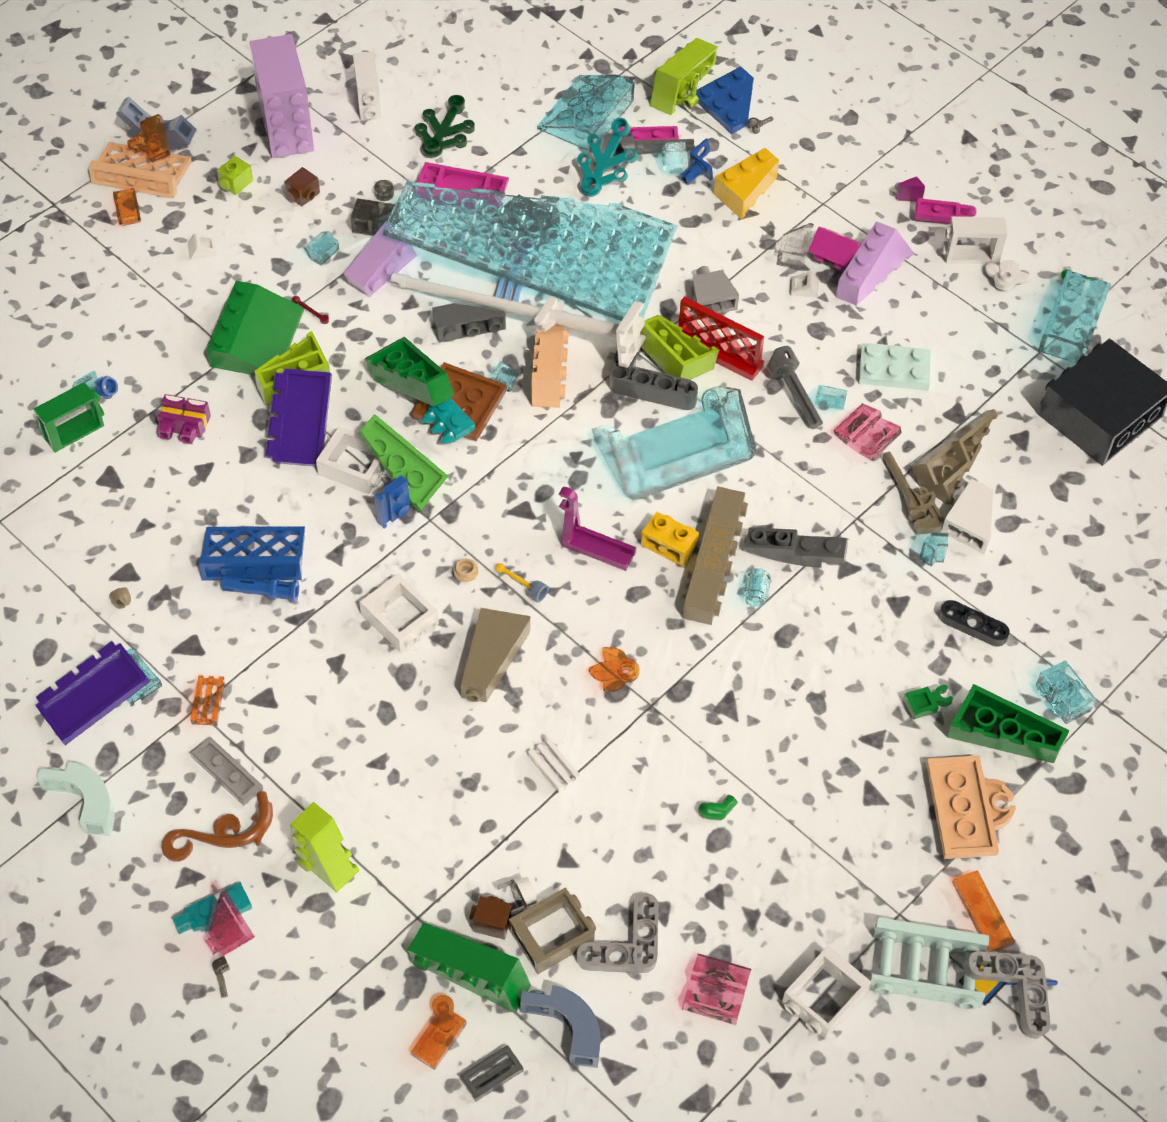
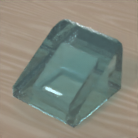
M499 361L491 369L488 378L506 384L507 392H510L519 373Z
M93 370L74 381L72 388L85 382L90 389L94 388L96 390V381L98 379L96 371Z

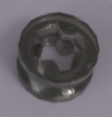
M379 180L375 183L374 190L377 200L389 201L394 197V186L391 181Z

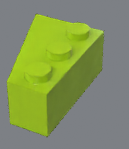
M312 802L290 824L291 838L295 844L294 851L298 857L297 863L304 871H312L336 893L360 871L358 866L349 860L352 856L350 850L347 848L344 850L341 845L344 838L334 818L315 802Z

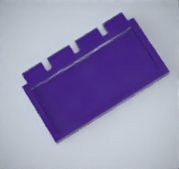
M284 369V373H275L273 390L281 391V394H272L270 413L278 414V417H269L267 436L276 439L267 440L266 458H273V462L277 464L317 467L316 460L323 451L333 376L331 372Z
M111 640L97 651L101 656L99 659L91 655L76 666L80 673L75 675L71 670L55 682L58 687L57 690L54 691L49 686L36 696V699L39 701L35 705L65 746L151 682L121 643L115 645Z

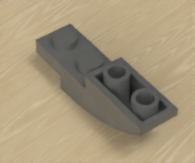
M749 527L745 549L756 555L783 563L822 568V562L845 564L848 539L844 537L798 535L797 529Z

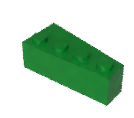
M405 336L365 358L373 381L435 407L455 396L447 373Z
M973 684L950 726L947 738L1055 763L1070 730Z
M423 922L407 949L413 960V965L420 970H428L515 1014L521 1005L522 991L528 992L531 987V983L519 958Z

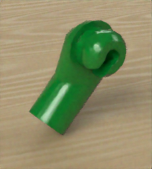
M728 794L721 803L702 802L698 807V813L705 819L721 821L733 810L738 801L735 797Z

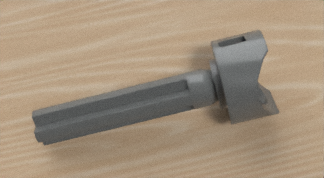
M629 132L628 135L621 138L613 157L623 153L628 148H633L636 153L689 152L695 148L694 139L634 141L632 132ZM630 153L627 158L633 157L634 153Z
M790 346L778 347L774 350L766 367L772 378H783L810 428L816 429L823 424V421L795 373L800 362Z

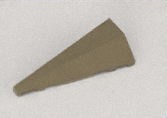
M995 409L984 412L911 466L920 487L927 488L929 492L933 491L936 498L945 504H952L954 502L953 495L955 491L961 488L963 484L961 480L964 474L970 471L983 446L981 444L983 437L989 434V426L992 420L998 417Z

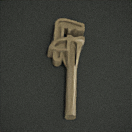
M890 451L884 453L883 458L903 493L908 520L910 523L915 521V532L917 534L940 532L944 524V518L935 504V493L933 491L929 492L925 487H920L918 493L915 492L908 484Z

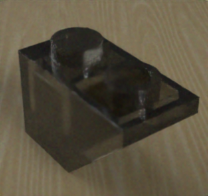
M357 198L350 217L352 233L374 236L385 222L392 227L400 224V205Z

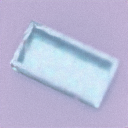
M1067 270L1044 330L1038 352L1076 363L1082 355H1086L1112 283L1093 277L1091 280H1088L1086 275Z

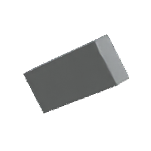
M211 736L190 752L191 757L243 806L252 800L258 792L263 790V785Z

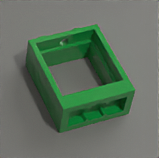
M85 382L33 408L42 436L54 453L105 426L102 418L105 413L98 403L100 397L94 388L90 389ZM83 406H86V411L65 421L64 423L58 426H55L54 422L58 419L72 413L73 411Z

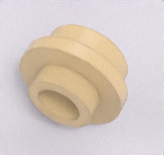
M468 558L459 560L454 567L455 578L465 583L475 580L479 573L477 564Z

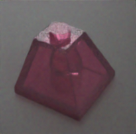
M226 889L214 894L205 931L208 939L204 942L212 955L217 953L219 957H223L249 942L255 936Z

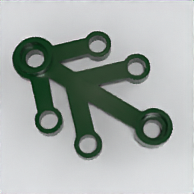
M452 95L449 97V111L441 125L433 109H425L423 111L424 122L429 123L435 132V136L431 137L428 133L427 125L424 123H418L414 127L415 135L421 137L424 142L422 145L424 155L437 157L442 154L443 149L453 146L457 148L467 146V137L464 134H457L454 138L442 141L444 137L462 131L466 134H471L475 131V123L470 119L451 126L456 115L461 114L465 109V99L463 96Z

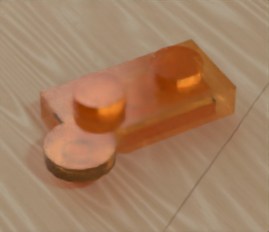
M447 995L437 996L433 1000L432 1011L436 1016L411 1050V1056L433 1070H436L467 1025L466 1019L453 1012V999Z

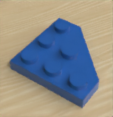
M740 66L697 89L698 104L730 134H733L748 126L754 77Z

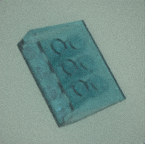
M617 74L579 75L538 124L537 129L592 153V149L587 143V137L595 133L600 137L601 141L611 130L612 122L616 118L621 117L633 103L635 82ZM597 138L593 139L591 144L595 143Z

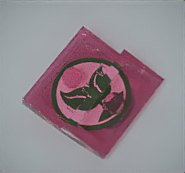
M864 403L833 430L834 434L843 443L872 461L902 434L901 426L883 419L880 410Z
M698 953L682 1010L737 1025L752 969Z

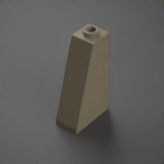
M487 608L480 609L461 682V698L471 702L488 701L529 636L531 616Z

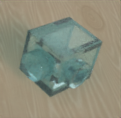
M686 141L661 144L663 170H670V174L683 172L682 168L688 167Z

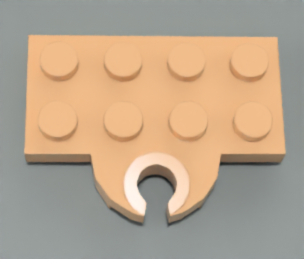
M980 755L928 758L926 766L944 859L997 856L999 847L995 831L1004 828L1010 823L1016 806L1010 805L1008 808L1001 809L995 805V801L1011 802L1014 798L1013 793L1004 785V781L984 779Z

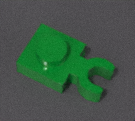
M947 685L938 686L934 692H931L927 686L904 694L903 699L914 720L937 713L938 705L947 707L952 704V696L944 698L940 695L946 693Z

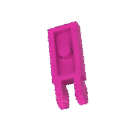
M918 198L915 203L914 220L950 224L951 217L976 216L977 208L972 205L960 204L959 202Z

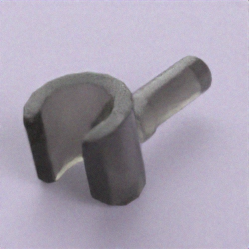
M770 116L759 120L756 117L748 119L747 127L748 129L752 127V133L758 134L760 127L774 121V118Z
M221 956L212 962V968L217 977L221 998H226L228 993L223 973L231 969L225 956Z

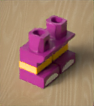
M164 394L161 413L157 414L159 438L169 440L172 438L173 433L179 434L180 441L187 444H192L196 437L201 438L211 417L208 402L191 398L186 400L185 397Z

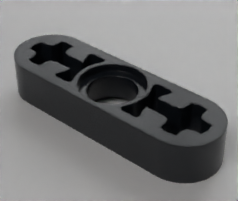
M947 600L941 605L939 619L942 623L995 647L1006 644L1010 629L1004 622L955 600ZM950 610L955 612L952 616L947 614ZM962 615H965L963 621H960ZM969 619H976L980 622L981 626L977 628L971 627L967 621ZM985 625L989 626L986 632H984ZM996 631L1001 632L998 637L994 635Z

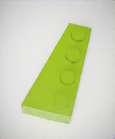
M696 37L693 41L687 43L682 50L677 51L661 67H658L653 75L655 82L650 106L672 116L676 111L675 105H681L687 91H691L694 79L702 80L715 65L718 46Z

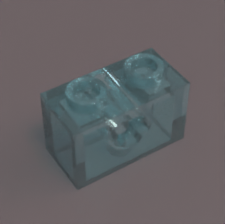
M1066 660L1040 672L1036 682L1037 691L1040 696L1046 698L1052 706L1054 714L1061 718L1065 724L1091 712L1096 698Z

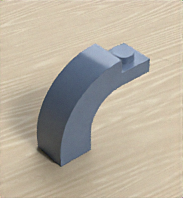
M130 96L123 100L116 112V115L129 126L127 132L131 136L156 148L165 150L180 149L190 143L197 130L183 115L172 120H160L149 115Z
M552 985L551 995H546L540 990L522 991L520 1002L522 1013L556 1018L569 1029L572 1036L570 1064L598 1068L601 1035L597 1018L590 1006L574 992L556 985Z

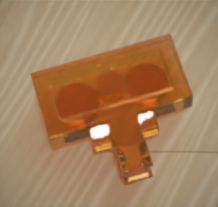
M156 114L140 121L142 132L138 133V137H133L127 141L128 148L134 153L146 152L148 160L152 163L169 156L170 149L163 117L160 114Z

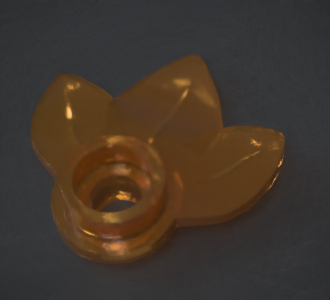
M603 647L604 661L589 668L590 675L595 680L603 682V691L608 692L622 689L626 683L635 681L640 674V667L636 661L627 658L624 651L614 647ZM629 670L631 673H624L623 671Z

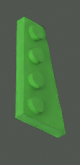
M376 414L369 419L358 433L393 480L400 475L408 480L409 500L418 513L449 477V475Z

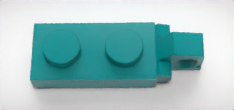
M239 882L191 904L184 909V913L173 918V923L178 934H182L190 929H193L194 932L199 930L204 932L251 910L252 904L242 883Z

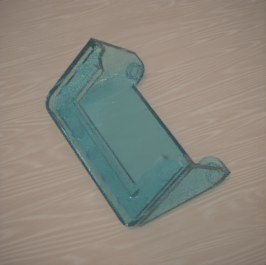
M722 385L710 388L702 395V411L627 437H623L620 430H616L609 425H601L591 429L594 440L624 495L634 500L642 499L751 460L755 455L756 445L741 389Z

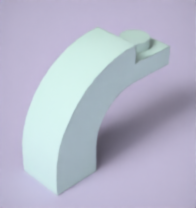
M68 762L66 771L56 767L49 769L39 768L37 779L42 790L72 793L84 800L79 821L84 834L111 836L115 820L114 806L105 783L97 773L75 762Z

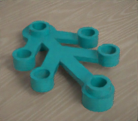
M619 117L612 122L611 129L614 134L603 154L600 148V137L595 133L587 137V143L592 149L597 167L592 173L590 168L591 157L584 152L578 155L577 162L584 174L581 190L586 196L593 197L598 195L603 186L614 181H626L628 173L622 167L616 168L611 174L602 175L609 168L626 161L634 163L638 159V154L633 148H628L623 153L612 157L621 138L628 135L630 131V125L625 118ZM621 127H625L624 130L619 132ZM597 138V141L591 144V141ZM630 153H634L633 157L627 158ZM587 157L586 162L581 163L582 159ZM624 172L622 177H618L619 173ZM592 184H595L594 188L589 189Z

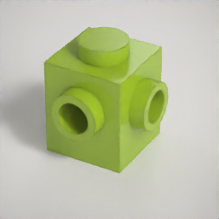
M237 156L232 157L217 170L220 187L235 196L254 181L251 165Z

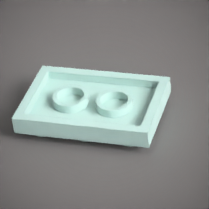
M862 342L859 384L929 391L931 349Z

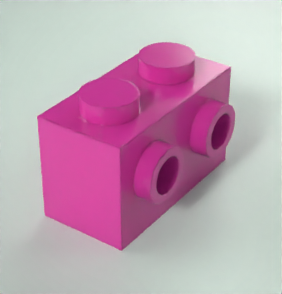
M818 226L808 252L814 254V259L821 262H826V259L834 262L833 267L845 271L862 243L825 227Z

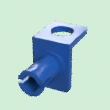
M707 138L689 152L691 166L679 175L682 182L686 185H690L699 175L705 176L710 181L713 179L712 166L703 160L710 153V144ZM704 147L703 152L698 156V152Z

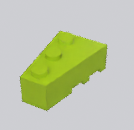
M659 314L646 319L645 325L640 334L646 335L641 348L667 374L691 380L714 369L719 349L714 346L712 348L700 343V338L688 336L682 332L683 328Z
M313 331L307 333L306 338L299 343L290 345L288 351L280 356L276 355L254 371L257 388L265 405L271 403L273 393L281 394V391L273 390L275 373H284V369L330 372V365Z

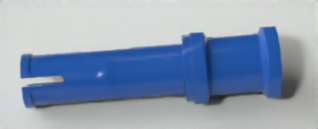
M224 575L221 584L223 591L264 595L270 600H276L277 598L288 599L293 603L297 602L300 591L299 581L284 582L279 581L278 578L265 581Z

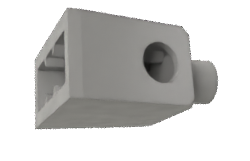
M708 266L699 267L696 270L697 275L692 277L691 293L693 301L719 314L738 310L739 293L725 272L722 270L710 272Z

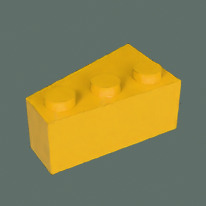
M767 148L761 149L716 175L714 195L742 220L748 209L756 204L758 197L761 194L763 195L777 179L779 159Z

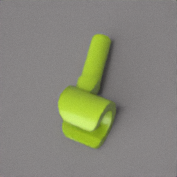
M694 79L690 94L682 99L683 105L690 104L689 109L699 102L696 95L698 79Z

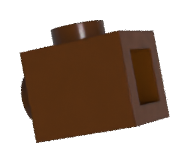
M301 167L284 181L286 197L301 207L312 201L320 193L318 177L304 167Z
M480 896L478 904L472 905L469 915V921H472L473 932L505 940L509 928V919L512 918V904L503 902L502 899L495 896H488V898Z

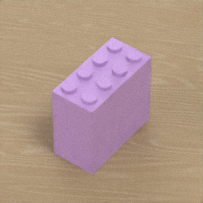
M287 34L249 41L258 101L272 158L315 151L307 89L293 35Z

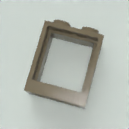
M566 887L509 919V931L537 975L575 954L583 943L594 942L595 923L589 915L585 917L581 911L582 906L578 897L575 894L571 895ZM564 908L581 935L545 955L527 927Z

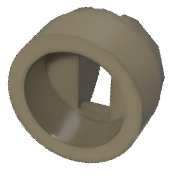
M126 587L118 588L109 594L112 604L118 609H124L131 603V595Z

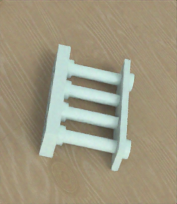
M882 917L877 918L873 938L882 941L879 975H871L869 990H873L880 995L897 994L956 1004L967 1010L980 1009L985 993L975 991V979H971L965 972L963 989L946 986L949 952L963 953L966 958L977 951L986 952L989 935ZM896 942L905 943L910 946L907 979L890 977L893 945ZM923 947L935 948L938 951L935 984L918 981L921 948ZM977 960L973 962V966H976Z

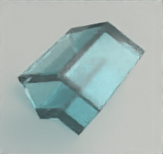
M324 231L318 234L303 249L310 260L322 266L339 250V243L331 235L330 231Z
M819 385L815 405L844 410L848 390Z
M932 532L923 542L919 559L930 567L936 562L944 563L948 549V533Z

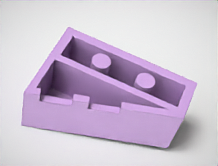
M385 222L344 272V275L352 286L371 297L391 279L393 273H398L417 257V254L406 235Z

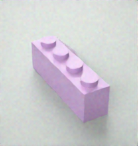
M878 221L874 223L840 277L836 298L857 306L875 290L876 285L880 282L883 283L893 270H897L905 259L913 256L914 252L897 229Z

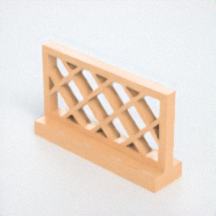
M109 142L97 161L92 160L90 162L89 171L91 183L174 198L177 194L176 187L192 161L190 156ZM112 150L120 152L113 155L111 154ZM134 155H141L140 157H136V158H133V159H132V157H131V156H134ZM124 158L127 159L126 161H123V162H120V163L117 162V160H120V159H124ZM153 159H162L160 161L152 162ZM143 162H147V163H148V164L143 165V166H140V167L137 165V164H140V163H143ZM176 162L182 163V164L176 165V166H173V165H172L173 163H176ZM163 166H168L167 169H163L160 171L158 169Z

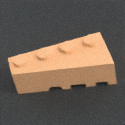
M555 324L546 332H536L532 407L560 408V398H565L566 384H561V381L566 380L567 366L562 365L563 362H567L568 348H564V344H568L569 330H564L562 325Z

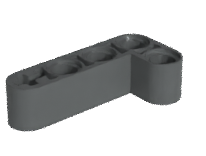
M618 350L616 351L609 371V388L612 392L681 410H692L695 408L698 395L697 383L689 379L636 367L637 354L628 368L619 366Z

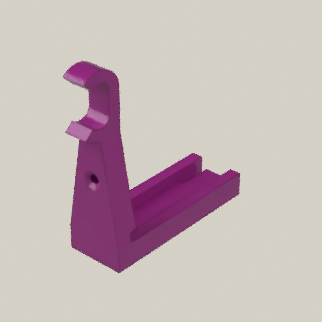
M562 487L558 493L560 497L566 498L558 506L565 511L562 546L626 571L628 565L633 560V556L636 554V547L580 526L578 495L573 489Z

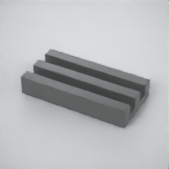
M509 1045L460 1075V1080L465 1084L474 1101L477 1102L522 1073L524 1067ZM505 1056L509 1057L508 1060H506L499 1066L493 1068L485 1075L471 1083V1078L475 1077L476 1075H478L488 1067L492 1066ZM514 1065L513 1068H511L501 1076L497 1077L496 1079H494L478 1091L476 1090L478 1087H480L490 1079L494 1078L510 1066Z

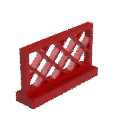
M685 296L681 299L678 326L683 328L682 332L692 338L694 336L700 338V343L709 348L714 346L719 349L716 359L717 364L753 381L764 367L762 352L765 336ZM688 308L692 309L695 315H692ZM708 318L712 319L715 325H712ZM700 319L705 327H701L697 320ZM728 328L732 329L736 334L732 335ZM720 329L725 337H721L717 330ZM748 338L756 341V344L752 345ZM740 339L745 347H741L737 340Z

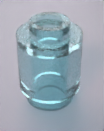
M755 568L746 575L743 596L745 602L750 606L760 607L768 600L771 575L764 569Z

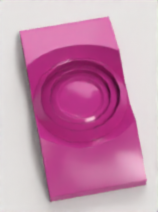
M425 162L413 191V196L437 208L454 206L460 207L472 214L496 213L499 211L509 177Z

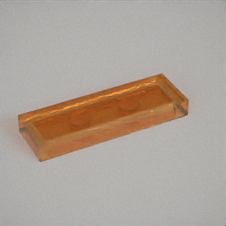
M976 870L954 878L952 884L978 934L989 935L987 952H996L1014 945L1015 940L979 871Z

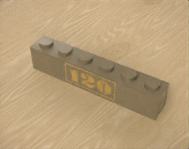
M717 486L686 595L683 619L712 625L714 616L719 617L722 602L718 601L719 596L725 595L727 582L724 581L725 575L730 576L733 564L732 561H729L730 555L735 556L738 542L735 541V537L741 536L743 522H740L741 516L746 517L749 503L744 502L746 492Z

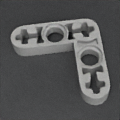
M642 893L636 897L633 908L632 944L583 943L577 950L578 965L587 971L649 973L654 970L658 958L659 904L656 897L649 893ZM645 902L649 903L650 907L648 919H643L642 906ZM641 927H649L653 931V935L650 938L644 939L638 935V930ZM642 947H648L647 957L649 959L647 964L642 963V959H640L642 957ZM588 951L592 952V956H594L592 961H586L585 956ZM601 951H605V963H601ZM621 952L625 956V960L619 964L613 963L609 959L611 953Z
M977 951L965 959L963 968L971 979L1017 983L1021 1027L1026 1036L1038 1039L1049 1032L1051 1022L1044 963L1040 958L1034 955ZM977 960L978 965L984 966L990 963V967H984L978 971V967L973 966V962ZM1002 960L1008 963L1010 966L1009 974H1003L999 970V961ZM1028 964L1031 969H1035V973H1033L1032 975L1031 971L1026 969H1022L1018 972V968H1024ZM1028 990H1034L1038 994V1004L1029 1001L1027 997ZM1034 1019L1037 1024H1040L1041 1028H1039L1038 1030L1036 1026L1031 1025V1021H1033Z

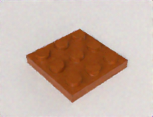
M443 362L441 368L447 373L455 395L451 399L475 423V430L464 437L477 442L504 397L507 385ZM419 401L412 412L413 418L422 421V417L428 410L429 404Z

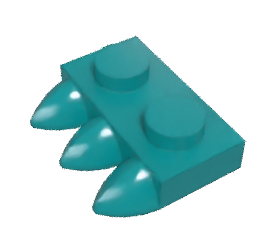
M451 398L435 407L428 405V410L422 417V423L435 422L431 433L445 432L441 438V443L443 444L456 442L475 430V423Z

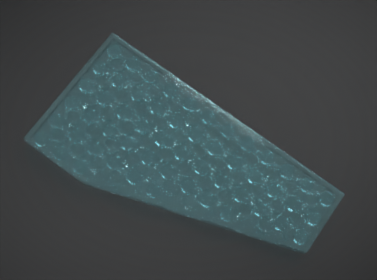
M407 181L385 225L383 235L622 321L634 301L643 303L644 307L640 311L639 316H645L678 225L611 202L609 205L574 202L573 198L541 195L540 198L505 195V191L476 188L466 191L437 188L435 184Z

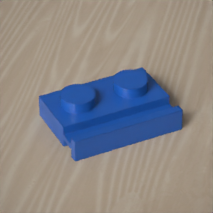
M402 475L385 486L382 494L376 493L374 495L377 522L384 529L387 527V522H394L399 517L405 516L410 509L408 480Z

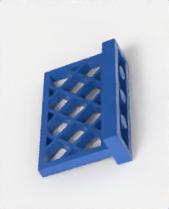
M305 526L206 527L203 553L199 560L202 581H219L223 579L224 575L256 580H270L273 578H278V580H302ZM212 535H223L225 537L217 543L211 539ZM240 535L249 536L242 543L236 539ZM265 535H272L274 537L268 542H264L261 539ZM289 535H299V537L292 542H289L287 539H285ZM230 542L233 543L236 547L228 552L222 548ZM256 542L260 545L259 548L253 552L247 548ZM281 542L285 545V547L280 549L278 552L272 548L274 545ZM216 551H218L220 554H222V556H210V555L213 554V553L216 552ZM240 551H243L245 554H247V556L234 555H236ZM265 551H268L272 556L259 555ZM290 551H293L297 556L284 555Z

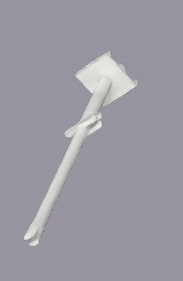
M396 272L391 276L392 286L414 289L533 317L535 330L538 333L546 332L552 326L558 324L617 338L619 366L628 368L646 339V335L640 334L645 325L644 317L639 316L640 311L644 307L642 302L634 301L621 323L615 324L564 312V301L557 303L556 297H549L541 308L412 278L409 275Z

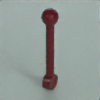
M299 296L292 297V302L299 304L318 317L321 324L329 323L328 315H321L302 302Z

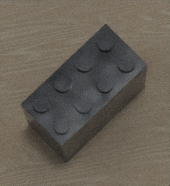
M1109 338L1102 344L1098 343L1087 356L1082 355L1073 367H1067L1056 380L1051 379L1047 383L1045 395L1040 401L1041 408L1038 415L1103 466L1164 417L1167 409V381Z

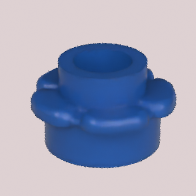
M101 376L97 379L96 391L99 396L109 399L117 393L118 383L114 378Z

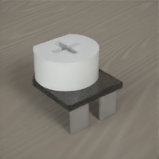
M522 877L517 880L512 879L497 885V890L507 886L511 888L513 898L518 906L517 909L511 911V916L537 903L533 885L528 877Z

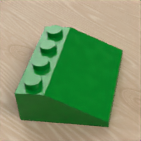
M235 281L207 347L210 367L255 376L254 371L276 355L280 356L289 350V346L304 313V307L258 284Z

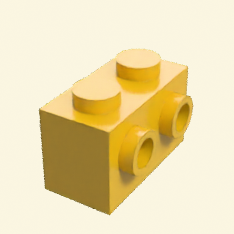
M656 511L642 531L641 546L684 567L698 547L699 532L695 531L691 526H685L675 521L669 515H663Z

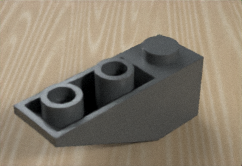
M458 303L432 307L433 323L439 343L506 329V314L502 311Z

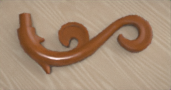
M260 791L256 794L258 801L256 806L257 814L252 818L253 821H256L249 830L239 835H227L226 833L230 829L233 830L234 834H237L240 831L241 824L239 818L234 814H226L216 820L214 825L215 835L188 829L170 831L162 841L161 849L163 855L173 862L185 860L193 851V843L188 841L183 849H175L173 842L181 837L192 838L222 848L242 847L254 841L256 846H260L261 840L273 819V806L268 800L267 792Z

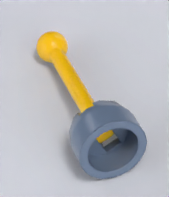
M498 563L495 567L498 573L503 572L528 587V595L539 603L546 597L549 586L542 581L536 580L529 583L506 569L503 563Z

